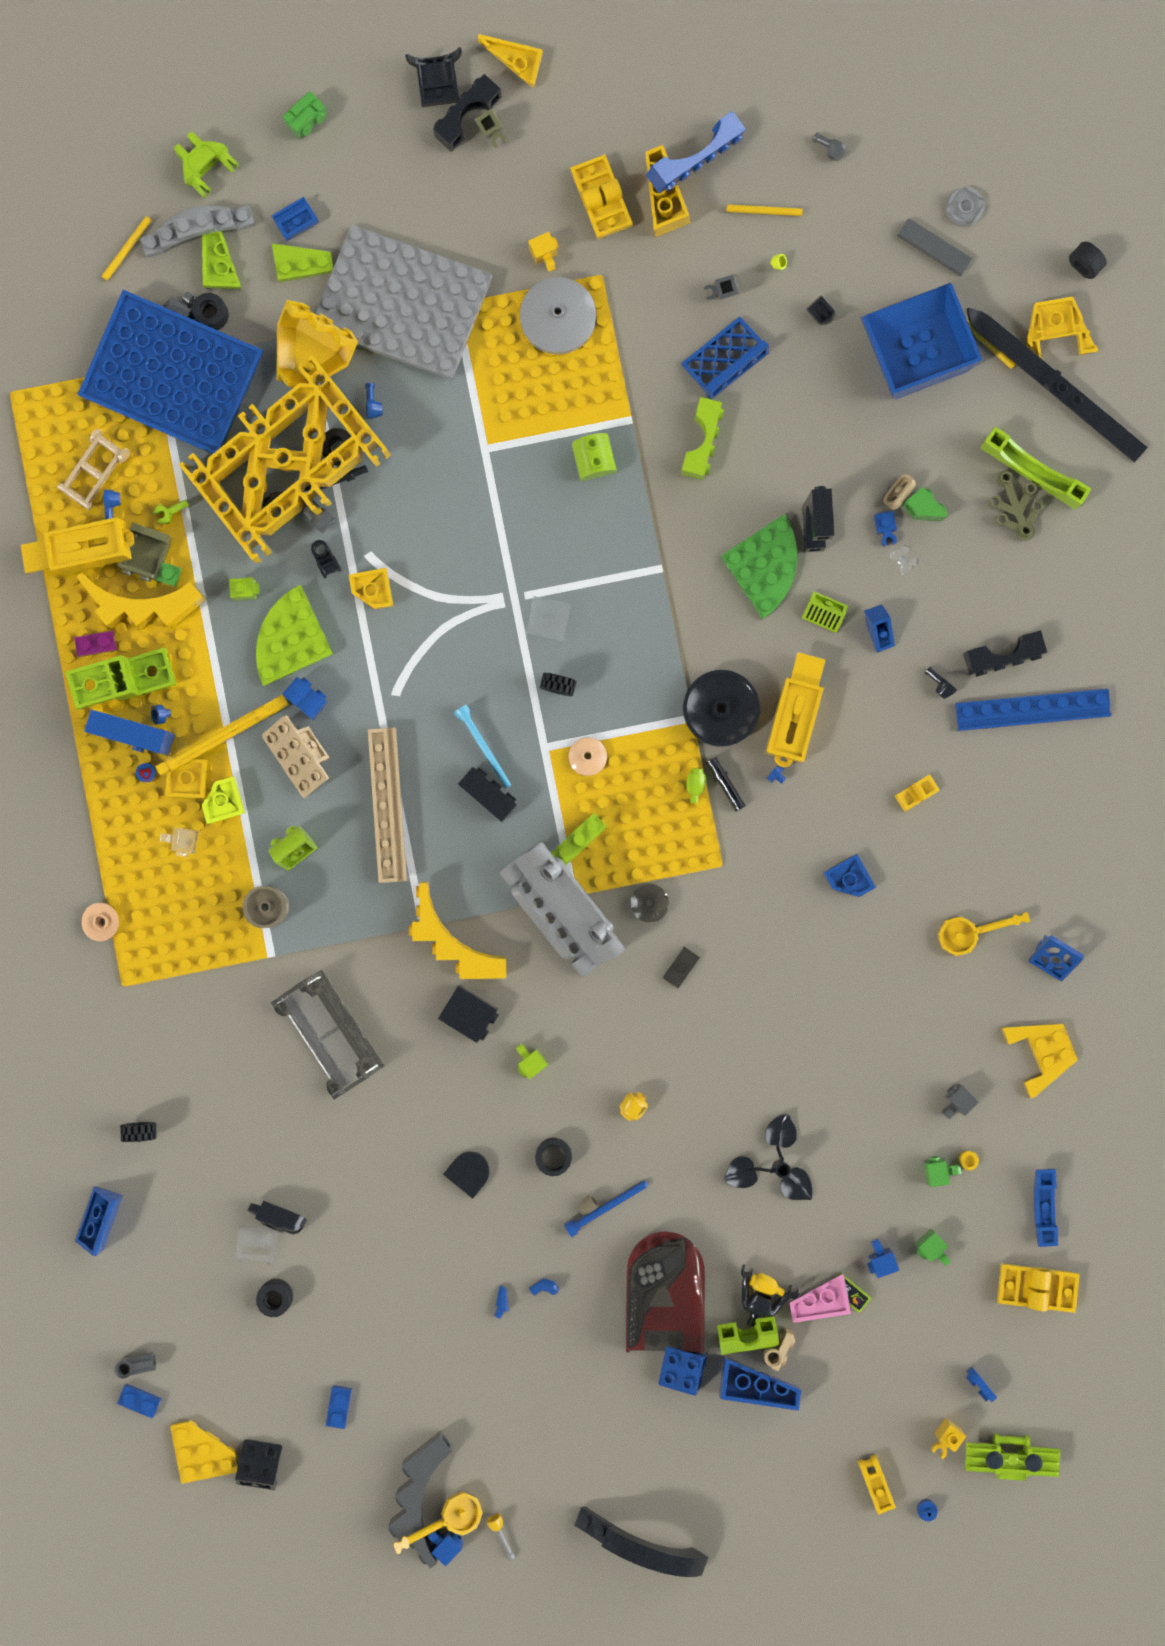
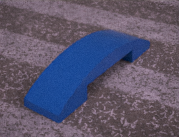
M1056 1169L1035 1170L1034 1219L1039 1247L1058 1246V1227L1055 1221Z

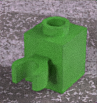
M932 1156L927 1161H923L927 1185L930 1187L950 1185L949 1175L961 1174V1168L958 1164L947 1166L946 1161L940 1158V1156Z
M930 1229L915 1243L918 1247L916 1252L923 1260L928 1258L932 1262L938 1258L945 1267L951 1262L943 1253L948 1246L934 1230Z

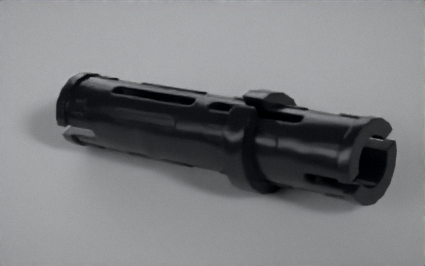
M717 757L706 762L715 776V782L718 781L735 812L745 807L746 804H744L727 776L728 772L724 771Z

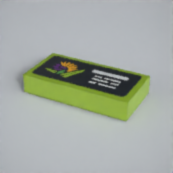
M844 1275L850 1306L860 1313L871 1300V1297Z

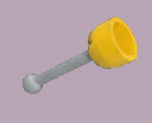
M499 1513L494 1514L487 1519V1525L492 1531L498 1532L507 1550L508 1559L513 1560L515 1553L511 1552L501 1531L503 1519Z

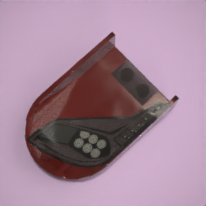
M667 1231L650 1234L636 1244L627 1263L625 1351H665L666 1347L670 1346L688 1352L705 1354V1267L702 1256L696 1246L680 1234Z

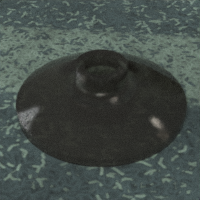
M645 884L634 891L630 905L633 914L639 920L656 922L666 914L669 900L666 892L661 887L654 884ZM648 899L653 901V905L651 907L646 906V901Z

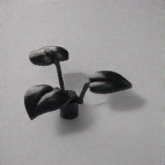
M788 1114L774 1118L768 1124L765 1131L766 1142L770 1145H776L779 1160L773 1162L771 1169L754 1168V1163L750 1158L740 1156L732 1160L724 1176L725 1182L737 1188H748L753 1186L758 1180L755 1171L774 1173L778 1177L783 1178L780 1182V1189L786 1198L790 1200H812V1184L808 1174L799 1167L791 1169L784 1162V1157L780 1150V1146L788 1148L797 1139L796 1127Z

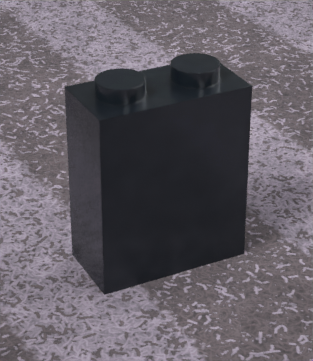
M458 985L438 1019L478 1043L479 1040L483 1041L489 1032L486 1028L489 1023L494 1024L499 1014L496 1013L497 1007Z

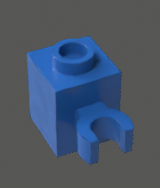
M879 1239L871 1241L875 1253L868 1256L870 1262L867 1263L870 1273H874L877 1278H881L900 1271L891 1249L883 1250Z
M436 1530L427 1535L435 1543L431 1553L445 1567L462 1550L463 1541L459 1534L447 1530L442 1535L439 1530Z

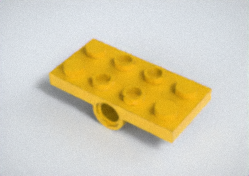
M606 154L570 167V172L597 240L633 226L622 198L619 182L613 175Z
M1001 1263L997 1303L1028 1307L1036 1311L1055 1310L1076 1313L1080 1274L1071 1271Z

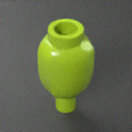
M692 768L691 772L687 775L686 787L691 795L690 803H698V796L703 793L705 788L706 775L701 768Z

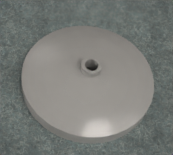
M553 277L540 281L528 291L523 299L520 309L522 330L529 342L543 352L555 355L571 353L582 347L594 331L596 323L594 301L589 292L574 280Z

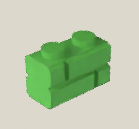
M308 91L282 118L285 125L301 139L303 136H308L317 123L320 124L325 120L327 111L323 103L311 91Z

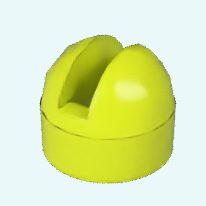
M776 254L771 258L770 263L773 269L783 270L786 268L787 258L784 254Z

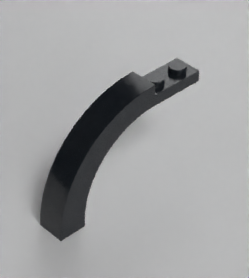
M585 1506L580 1508L574 1525L601 1542V1547L636 1565L663 1574L679 1577L702 1576L709 1558L693 1547L685 1549L670 1548L643 1540L622 1530Z

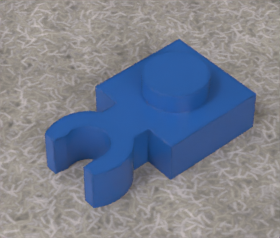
M894 512L875 514L873 517L877 535L883 534L881 539L882 546L885 547L887 545V538L891 539L892 544L895 545L897 538L892 534V532L897 530Z

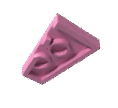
M844 1273L791 1301L789 1304L793 1323L851 1314Z

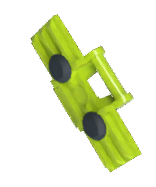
M993 1433L992 1444L966 1442L965 1471L995 1473L997 1479L1026 1481L1027 1476L1031 1477V1475L1059 1477L1061 1449L1030 1446L1029 1435L1017 1437ZM999 1444L1023 1445V1449L1017 1450V1453H1006Z

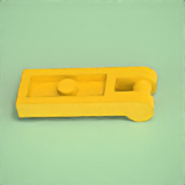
M876 1454L871 1455L867 1460H858L857 1462L877 1514L895 1509L896 1506ZM874 1466L875 1471L868 1473L867 1468Z

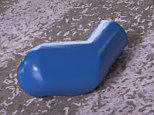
M543 1278L530 1286L529 1290L533 1296L542 1290L555 1295L558 1293L559 1287L555 1281Z

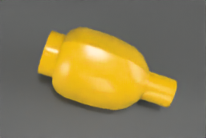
M759 1273L757 1275L752 1274L749 1285L755 1291L765 1295H784L785 1289L779 1287L776 1280L772 1277Z

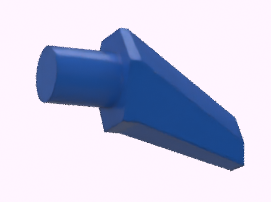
M502 1285L499 1287L495 1304L498 1308L494 1314L499 1319H501L504 1311L509 1310L507 1290Z

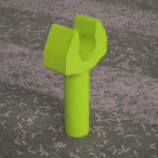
M186 499L169 508L160 504L153 513L159 515L164 512L165 516L157 522L166 525L172 522L171 517L173 514L190 505Z

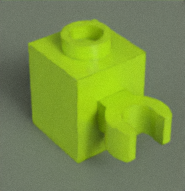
M253 577L229 579L230 598L232 600H257L260 588L259 583Z
M523 1043L515 1048L523 1058L518 1062L519 1068L517 1069L523 1078L527 1076L530 1080L548 1066L547 1061L537 1048L529 1053Z

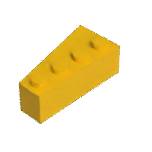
M663 145L645 152L647 172L665 156L668 158ZM648 179L655 238L690 224V216L678 183L670 191L665 190L659 194Z

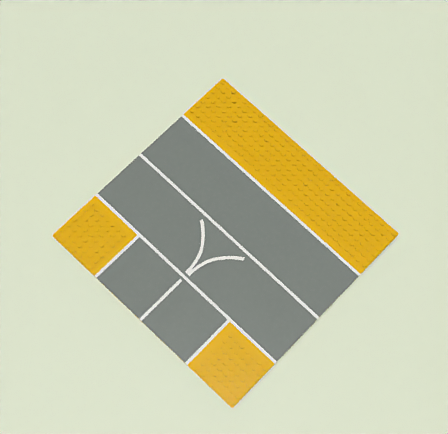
M602 275L574 280L581 284L591 295L596 308V323L589 340L582 347L571 353L561 355L549 354L537 349L526 338L521 326L520 309L523 299L530 289L484 298L452 380L356 346L349 365L330 378L391 453V456L385 459L381 451L382 449L377 446L371 452L373 456H378V460L381 463L376 467L366 453L363 452L362 461L353 469L366 465L367 473L355 477L352 481H344L326 489H321L332 504L328 507L324 503L321 504L320 500L322 498L320 495H317L313 500L335 519L323 534L300 511L271 536L261 535L262 539L272 550V553L266 556L265 552L261 550L260 544L254 547V553H257L258 557L262 560L259 564L249 557L179 466L182 461L187 465L190 464L192 467L190 471L193 473L198 469V465L194 460L190 461L188 456L192 453L196 454L207 467L208 458L212 454L78 396L85 377L12 391L10 393L37 541L45 540V532L105 520L103 492L104 489L120 493L121 505L113 508V518L117 517L125 521L128 530H130L133 522L169 535L173 540L164 563L182 569L177 587L152 579L151 582L139 579L140 575L134 573L133 576L121 572L122 569L117 566L118 562L60 575L50 571V569L43 570L106 904L116 911L119 919L118 929L113 936L121 984L123 986H131L409 930V924H412L414 919H420V917H416V905H420L419 898H416V886H419L420 881L429 882L430 897L434 910L442 923L519 908L521 906L511 892L514 883L509 886L499 871L540 841L543 842L551 853L593 813L597 815L607 828L566 865V868L587 894L722 866L723 863L707 784H705L703 793L698 796V803H690L691 795L686 787L688 773L691 772L692 768L703 769L698 740L688 729L683 716V702L687 686ZM277 339L250 344L262 349L264 353L224 445L239 432H250L238 415L245 412L246 417L250 420V424L256 421L258 417L254 416L249 409L251 404L266 419L267 409L293 389L285 385L284 382L277 381ZM366 383L375 384L374 400L382 403V416L374 419H366ZM295 403L290 404L288 409H293ZM328 407L325 432L333 428L347 431ZM348 408L342 409L341 414H345ZM308 410L271 440V449L286 448L288 450L303 451V429L306 426ZM265 427L260 429L259 434L264 433ZM99 429L102 431L104 438L121 450L124 448L130 450V455L124 463L118 462L91 502L93 504L92 509L88 510L57 487L61 482L65 483L91 445L89 438L92 432ZM318 432L313 433L311 439L316 438ZM591 434H608L617 473L580 482L571 446L572 442ZM366 437L364 443L370 442L371 437ZM336 441L332 444L331 451L333 452L344 442ZM99 443L87 463L101 473H104L115 457V454ZM232 452L230 458H233L236 452ZM288 456L282 459V463L288 460ZM248 460L220 482V485L241 512L245 489L243 479L247 474ZM267 468V490L263 498L270 496L273 492H281L288 489L299 480L300 471L292 470L286 472L282 469ZM82 469L69 488L86 499L98 482V479ZM206 476L201 478L200 483L205 481ZM258 480L253 482L252 488L258 485ZM185 499L188 501L190 506L173 514L171 523L165 525L157 522L165 516L164 512L159 515L153 513L158 505L162 504L164 507L169 508ZM229 505L223 507V512L228 510ZM281 509L275 512V517L281 514ZM251 534L246 536L245 541L251 539ZM316 540L325 541L336 557L342 571L339 572L337 570L327 575V578L324 579L311 552L312 543ZM323 545L318 546L316 549L317 554L325 552V546ZM387 568L394 607L374 610L352 594L349 574ZM82 572L104 591L129 599H152L165 596L191 582L207 600L172 629L166 625L163 627L156 619L158 616L142 629L138 626L133 627L126 618L111 629L107 626L103 627L97 621L98 615L94 611L99 607L92 603L90 600L92 596L89 592L85 593L78 586L79 580L76 576ZM253 577L259 583L260 593L257 594V600L234 601L230 598L229 579ZM301 585L334 655L264 687L259 677L256 662V645L260 628L274 604L291 589ZM108 631L114 632L117 651L84 657L77 656L74 637ZM164 647L167 648L177 685L125 701L113 699L83 709H76L66 671L120 655L130 658ZM153 666L148 669L150 677L157 674L156 667ZM543 673H554L576 680L573 696H563L539 688ZM296 677L300 679L305 677L312 683L310 687L315 692L319 689L327 696L325 698L328 702L314 720L285 697L289 706L196 757L195 759L207 760L206 798L165 797L166 774L161 776L158 771L156 778L149 783L140 781L136 776V769L139 765L148 763L155 767L161 764L165 759L280 696ZM89 680L86 683L88 691L95 688L93 680ZM161 704L165 710H170L171 716L166 717L165 723L154 724L151 718V707L153 705ZM464 705L469 707L471 720L510 781V787L504 788L464 721L457 719L454 712ZM91 709L175 734L169 756L145 749L144 753L132 750L133 746L84 732ZM285 715L289 717L297 730L309 726L330 757L327 761L320 764L329 779L305 798L301 796L262 738V734ZM396 727L407 881L379 883L368 729ZM586 737L600 741L607 752V761L604 768L591 776L577 773L569 762L571 746L577 740ZM587 752L584 754L585 759H591V753ZM472 767L476 770L480 767L487 773L485 778L490 782L494 779L502 786L500 790L505 795L509 792L517 799L514 802L517 804L516 808L503 823L458 785ZM234 776L246 814L207 824L202 804L211 792L213 784L216 781ZM293 825L296 827L300 826L312 838L318 849L290 871H287L274 862L268 849L272 847L270 843L273 839L277 837L282 839L287 835L285 831ZM258 886H274L286 893L290 903V911L284 922L271 928H258L249 923L243 914V902L250 890ZM521 886L522 891L525 893L524 887ZM268 904L264 906V910H268Z

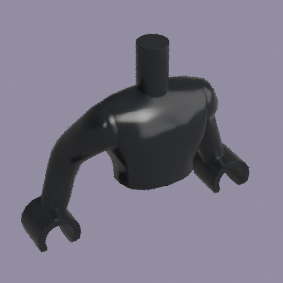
M745 1264L742 1265L741 1302L742 1307L751 1313L747 1321L749 1326L753 1327L755 1319H758V1317L775 1316L790 1298H798L799 1288L796 1292H791L792 1285L788 1286L787 1292L773 1306L774 1298L770 1295L755 1291L749 1298V1281L753 1274V1268L749 1272H745Z

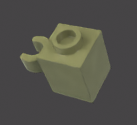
M490 109L475 119L484 137L489 138L492 136L491 142L495 148H498L497 138L500 137L504 143L507 142L506 137L499 133L504 127L494 110Z

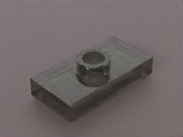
M684 946L662 978L678 989L700 957Z

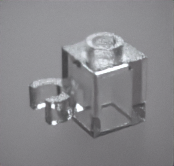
M174 828L173 835L161 833L160 841L172 843L171 851H177L176 855L188 857L189 853L195 854L198 831Z

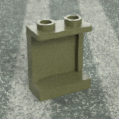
M132 522L130 527L134 535V544L130 547L132 559L122 561L121 563L118 562L117 566L122 569V573L133 576L134 573L140 575L139 579L151 582L152 579L157 581L162 562H165L173 538L165 533Z

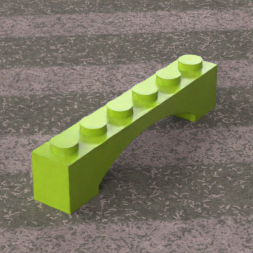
M994 427L980 446L981 450L1074 510L1083 504L1092 490L1079 480L1067 477L1039 462L1020 448L1011 439V436L997 427Z

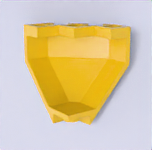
M286 300L277 323V381L284 382L285 385L294 388L299 383L309 384V381L298 369V366L302 364L305 368H308L310 370L308 372L309 375L317 371V367L307 361V358L311 355L314 356L330 377L346 368L358 343L352 331L345 327L343 329L333 325L334 321L321 313L319 315L309 311L310 307L304 303Z

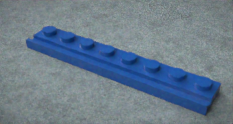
M1109 689L955 704L958 731L1111 716Z

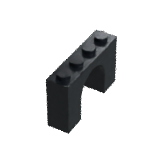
M826 486L814 487L802 506L805 552L824 551L826 540H832L835 536L832 488L826 489Z

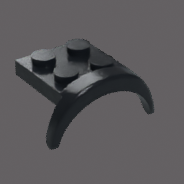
M461 47L439 57L420 58L409 54L405 55L406 61L411 66L417 68L422 107L452 104L459 101L454 63L462 55Z

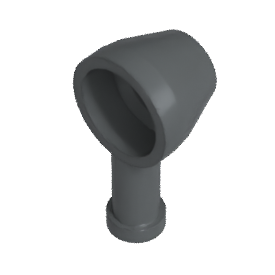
M818 132L814 135L813 142H818L828 147L827 156L834 161H838L848 150V147L838 140H830Z

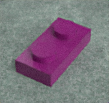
M113 631L74 637L78 657L117 651Z

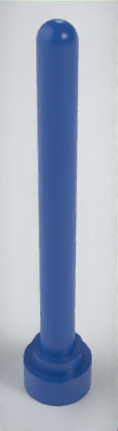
M642 1181L581 1219L566 1222L564 1226L571 1238L578 1234L581 1227L647 1188L648 1183Z

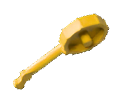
M1023 912L1020 916L1014 914L1011 918L975 927L974 923L958 916L944 920L937 935L942 949L954 956L964 955L972 952L979 940L978 934L1014 924L1020 925L1021 922L1029 923L1030 918L1027 912Z
M462 1491L453 1494L447 1498L441 1512L442 1519L407 1537L402 1536L399 1542L394 1541L395 1552L400 1554L403 1548H409V1544L444 1526L449 1531L462 1536L477 1529L483 1514L478 1499Z

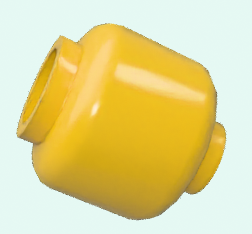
M633 1092L627 1093L619 1105L620 1114L629 1121L639 1120L648 1108V1104L645 1101L646 1097L640 1092H636V1094Z

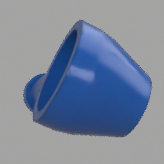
M366 383V419H374L382 416V403L374 400L375 384Z
M104 489L103 497L106 520L113 518V508L121 505L120 493Z

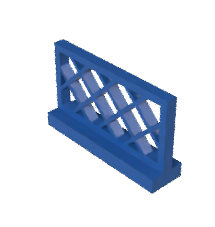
M739 316L683 361L681 366L705 391L706 396L712 400L768 355L769 344L765 340L762 341ZM740 324L744 328V334H733V328ZM722 337L730 338L729 346L718 345V342ZM732 338L743 339V346H732ZM754 339L757 344L753 347H745V340ZM707 349L715 350L714 358L704 357V352ZM729 350L728 359L717 358V351ZM731 351H742V356L739 359H730ZM692 361H701L700 370L691 369L688 365ZM703 362H714L713 370H702ZM716 362L727 363V368L724 371H716ZM702 374L712 375V380L706 385L701 380Z

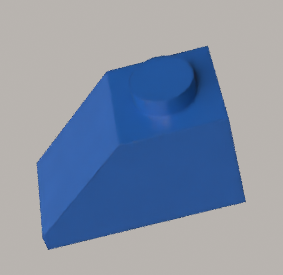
M883 605L864 610L866 626L876 652L894 647L891 617Z

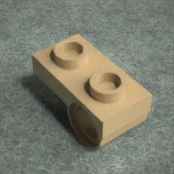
M784 1329L779 1340V1346L764 1348L763 1350L766 1364L778 1372L780 1367H784L787 1361L786 1354L788 1349H792L795 1343L792 1330ZM771 1352L777 1353V1357L773 1360L768 1359V1355Z

